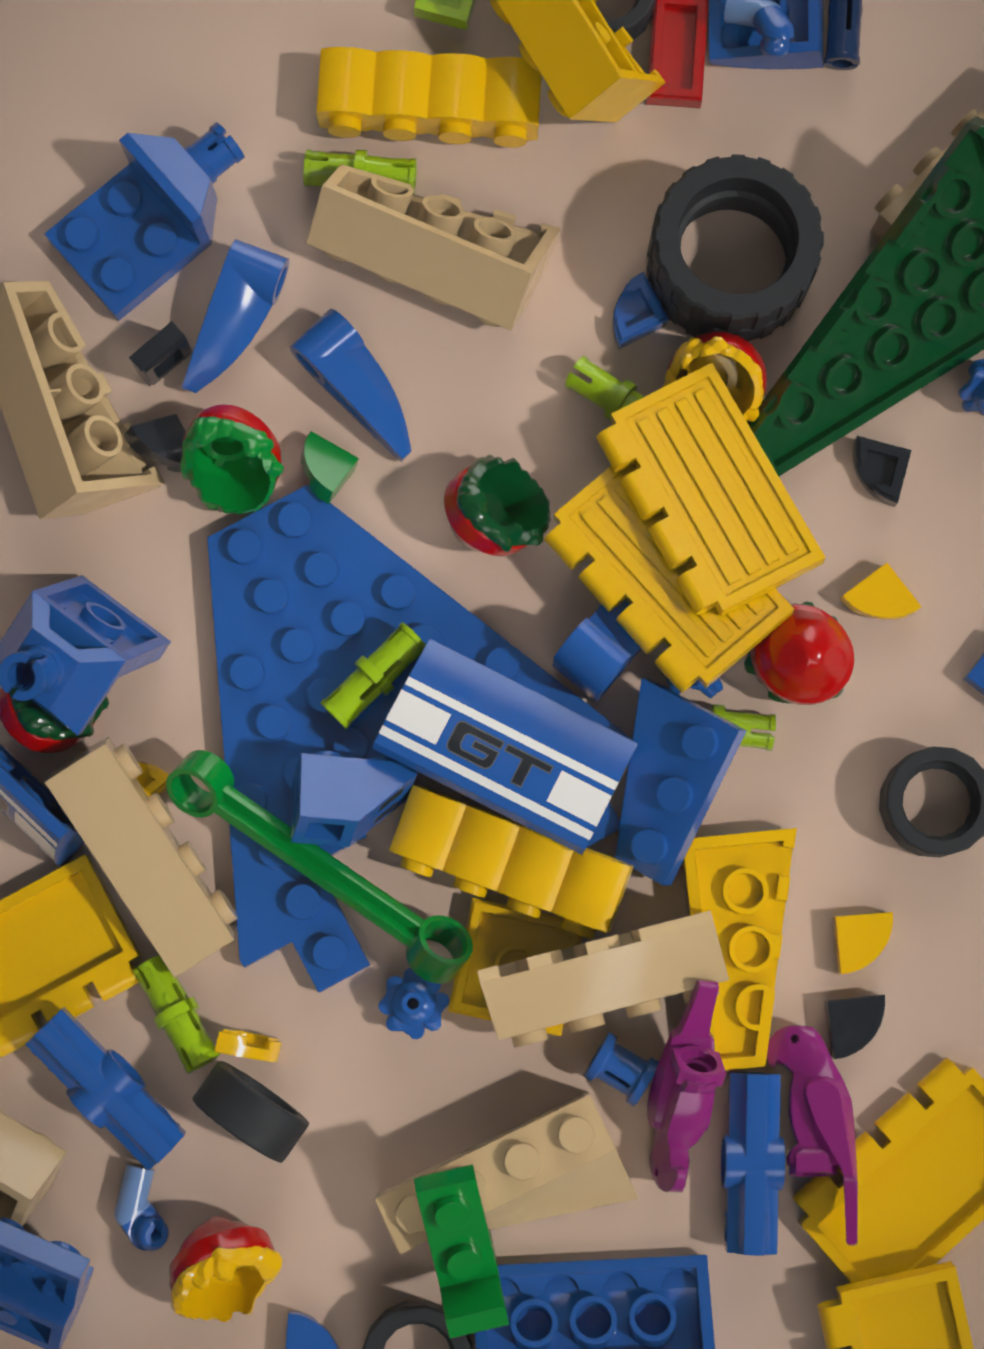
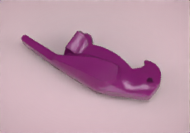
M697 980L679 1025L670 1032L656 1068L648 1096L647 1117L649 1125L654 1128V1141L650 1154V1171L656 1185L664 1192H683L690 1164L689 1149L698 1142L704 1131L708 1130L715 1088L723 1085L726 1075L720 1053L715 1052L714 1038L710 1032L712 1015L719 990L718 982Z
M800 1025L786 1026L776 1031L770 1038L767 1060L771 1067L774 1068L779 1063L793 1074L789 1089L788 1114L797 1145L789 1151L786 1157L789 1175L797 1177H830L837 1175V1169L842 1171L844 1176L846 1243L848 1246H856L858 1244V1175L852 1100L822 1036L813 1027Z

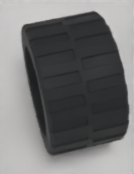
M732 154L731 157L724 158L717 156L707 159L705 163L697 167L692 166L686 170L682 177L676 183L673 182L665 192L662 204L658 205L654 217L647 252L649 260L646 270L648 281L651 282L652 288L668 318L674 324H678L685 329L687 334L695 337L709 332H726L737 335L749 342L753 339H762L771 335L779 326L783 327L792 318L797 307L800 308L822 258L820 257V252L824 246V232L821 231L820 222L822 218L818 206L815 207L810 198V192L804 184L801 185L793 177L794 175L784 167L781 169L771 164L770 160L760 157L756 159L739 154ZM736 210L751 214L766 223L779 238L786 257L783 272L774 284L757 292L732 294L716 290L698 279L684 261L681 253V240L685 229L697 218L715 211Z

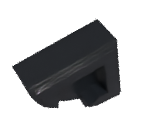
M177 414L131 426L123 435L130 447L141 457L146 454L151 459L168 466L167 469L169 471L181 472L182 443L186 431Z
M857 436L853 443V464L864 488L879 501L895 507L899 501L912 450Z
M885 995L824 1001L832 1059H841L860 1051L878 1032L885 1012Z

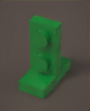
M473 1164L414 1178L415 1192L440 1286L449 1338L509 1325L491 1231L488 1229Z

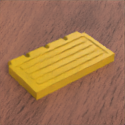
M713 363L611 413L610 422L612 426L601 431L596 436L598 443L616 473L633 465L636 466L637 470L624 476L620 482L642 521L650 520L663 513L665 519L652 525L648 531L670 570L678 569L688 563L692 564L693 568L677 577L676 581L696 615L716 607L722 617L824 563L825 555Z
M633 465L617 473L610 466L554 513V520L558 525L547 534L544 541L570 570L576 568L587 558L592 561L580 573L578 579L608 612L615 609L625 599L628 601L630 606L616 618V621L646 654L652 652L663 642L669 647L654 663L681 693L698 680L707 688L793 614L794 608L777 589H774L722 617L716 607L696 615L676 581L677 577L693 568L692 564L688 563L678 569L670 570L648 531L652 525L665 519L663 513L650 520L642 521L620 482L624 476L637 470L636 466Z
M85 854L0 900L1 1058L25 1046L41 1029L35 1014L42 1011L48 1022L63 1007L75 1018L94 1008L95 1004L86 986L94 983L103 1001H107L139 983L133 973L135 967L132 961L140 958L142 955L89 855Z
M946 1057L916 1084L930 1101L927 1105L922 1107L907 1092L874 1122L876 1128L887 1139L883 1145L879 1146L866 1131L855 1139L858 1175V1244L856 1246H848L846 1243L844 1180L836 1185L830 1177H813L792 1196V1199L805 1213L798 1221L799 1225L850 1283L935 1265L984 1220V1079L973 1067H967L961 1072ZM837 1169V1171H838V1172L842 1175V1177L844 1178V1176H843V1174H842V1171Z
M951 1261L837 1286V1299L824 1301L817 1305L825 1345L828 1349L849 1346V1349H974L956 1266Z

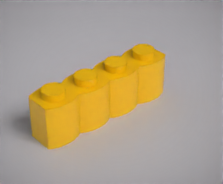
M355 47L321 48L316 114L319 127L326 128L331 135L342 138L358 137L361 131L375 130L383 132L384 137L391 140L410 141L415 139L416 135L429 133L437 135L440 141L448 144H466L471 141V138L486 137L494 139V143L499 146L517 148L526 145L527 141L538 140L542 74L540 71L533 69L523 57L484 58L459 53L430 55L407 50L375 52Z
M412 785L389 851L402 856L399 866L427 877H432L434 869L444 871L456 876L453 887L485 898L488 889L497 891L509 897L506 905L508 908L534 918L540 917L542 909L563 917L561 928L589 939L594 938L596 930L604 933L610 932L634 865L586 848L583 855L512 819L420 785Z

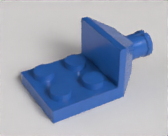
M215 122L204 135L185 148L175 138L126 133L119 141L129 164L44 233L51 245L118 321L212 245L217 196L213 184L235 163L238 164L245 158L242 150L231 135L227 138L224 136L226 130L218 122Z
M81 575L33 590L0 641V686L5 693L16 689L17 691L12 698L19 701L31 700L73 733L79 735L84 731L116 680L125 674L160 660L171 641Z

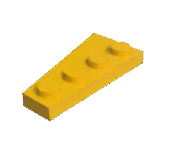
M797 828L694 838L683 860L688 916L711 910L729 977L728 981L718 983L719 995L716 998L710 1032L714 1038L715 1052L720 1053L725 1070L766 1066L775 998V980L778 959H780L782 927L785 905L788 900L789 875Z

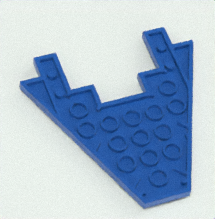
M309 485L301 487L207 537L224 762L233 774L234 788L290 827L292 820V784L301 753L313 754L319 751H333L343 757L362 759L386 756L372 747L419 657L391 683L394 689L387 696L381 693L347 729L320 702L335 691L357 669L354 663L362 655L368 658L402 622L411 628L426 645L429 639H432L632 740L631 737L332 503L328 505L311 491ZM610 802L586 848L619 831L620 820ZM229 824L235 906L238 916L239 959L243 967L246 968L293 943L318 993H321L371 966L335 896ZM366 834L363 835V836H362L360 839H358L354 844H356V843H358L359 841H361V840L367 838L368 836H367ZM317 845L332 856L348 848Z

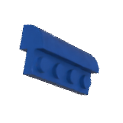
M0 1217V1330L44 1349H61L82 1304L93 1274L94 1267L89 1266L90 1259L82 1256L70 1244L62 1241L49 1242L26 1232L16 1221Z

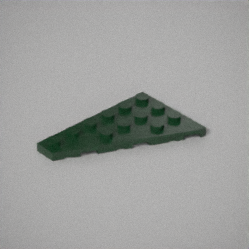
M976 116L965 124L759 406V416L756 421H747L778 476H781L984 350V119Z

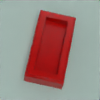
M656 0L652 15L648 74L656 69L666 83L646 98V105L701 108L709 0Z

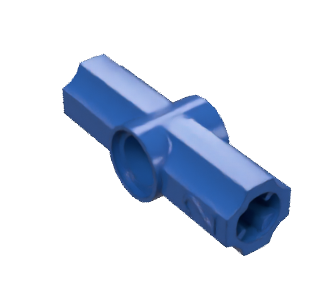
M65 1007L25 1044L48 1067V1070L68 1088L66 1094L79 1112L99 1128L106 1127L148 1171L158 1164L185 1136L186 1131L144 1089L146 1087L145 1082L133 1066L113 1049L106 1050Z
M729 1072L727 1135H723L721 1147L722 1187L726 1188L724 1241L727 1253L753 1256L777 1254L778 1190H783L785 1181V1144L783 1137L779 1136L781 1114L780 1074Z

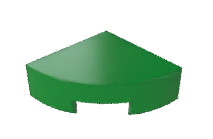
M310 431L306 438L300 457L305 474L310 481L309 487L311 491L328 505L353 474L359 460L358 457Z

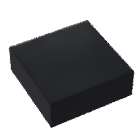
M171 321L134 352L129 359L149 386H154L191 355L192 349L185 335Z

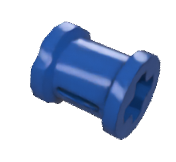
M608 1032L594 1054L583 1077L590 1081L598 1078L625 1094L626 1102L635 1106L652 1080L659 1061L653 1057L648 1060L641 1058L617 1043V1036Z

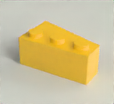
M490 0L495 13L505 23L512 26L521 40L518 48L524 60L533 69L540 71L550 87L547 95L551 104L562 116L570 120L616 123L666 83L656 69L649 74H645L625 48L633 39L623 26L615 33L612 31L595 4L597 0Z

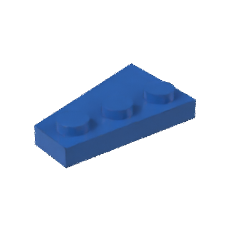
M641 678L632 739L638 745L629 761L615 858L634 865L633 869L663 886L672 885L747 730L651 679Z

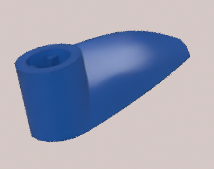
M235 239L228 251L182 384L183 390L197 393L221 375L243 353L281 293L289 268V258Z
M329 309L289 347L290 351L301 366L352 417L402 462L412 451L405 418L397 396L388 378L364 345V341L356 329L336 310Z

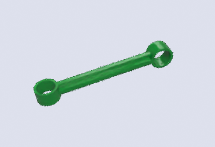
M205 750L192 751L167 777L166 789L168 795L180 810L188 815L199 818L208 817L215 813L407 946V962L411 969L422 979L436 984L448 983L457 976L473 951L472 938L466 928L458 921L442 915L431 916L424 920L315 844L291 843V827L236 790L230 768L217 755ZM191 775L201 780L210 792L199 787ZM426 940H432L443 945L450 952L453 959H446L434 953L426 943Z

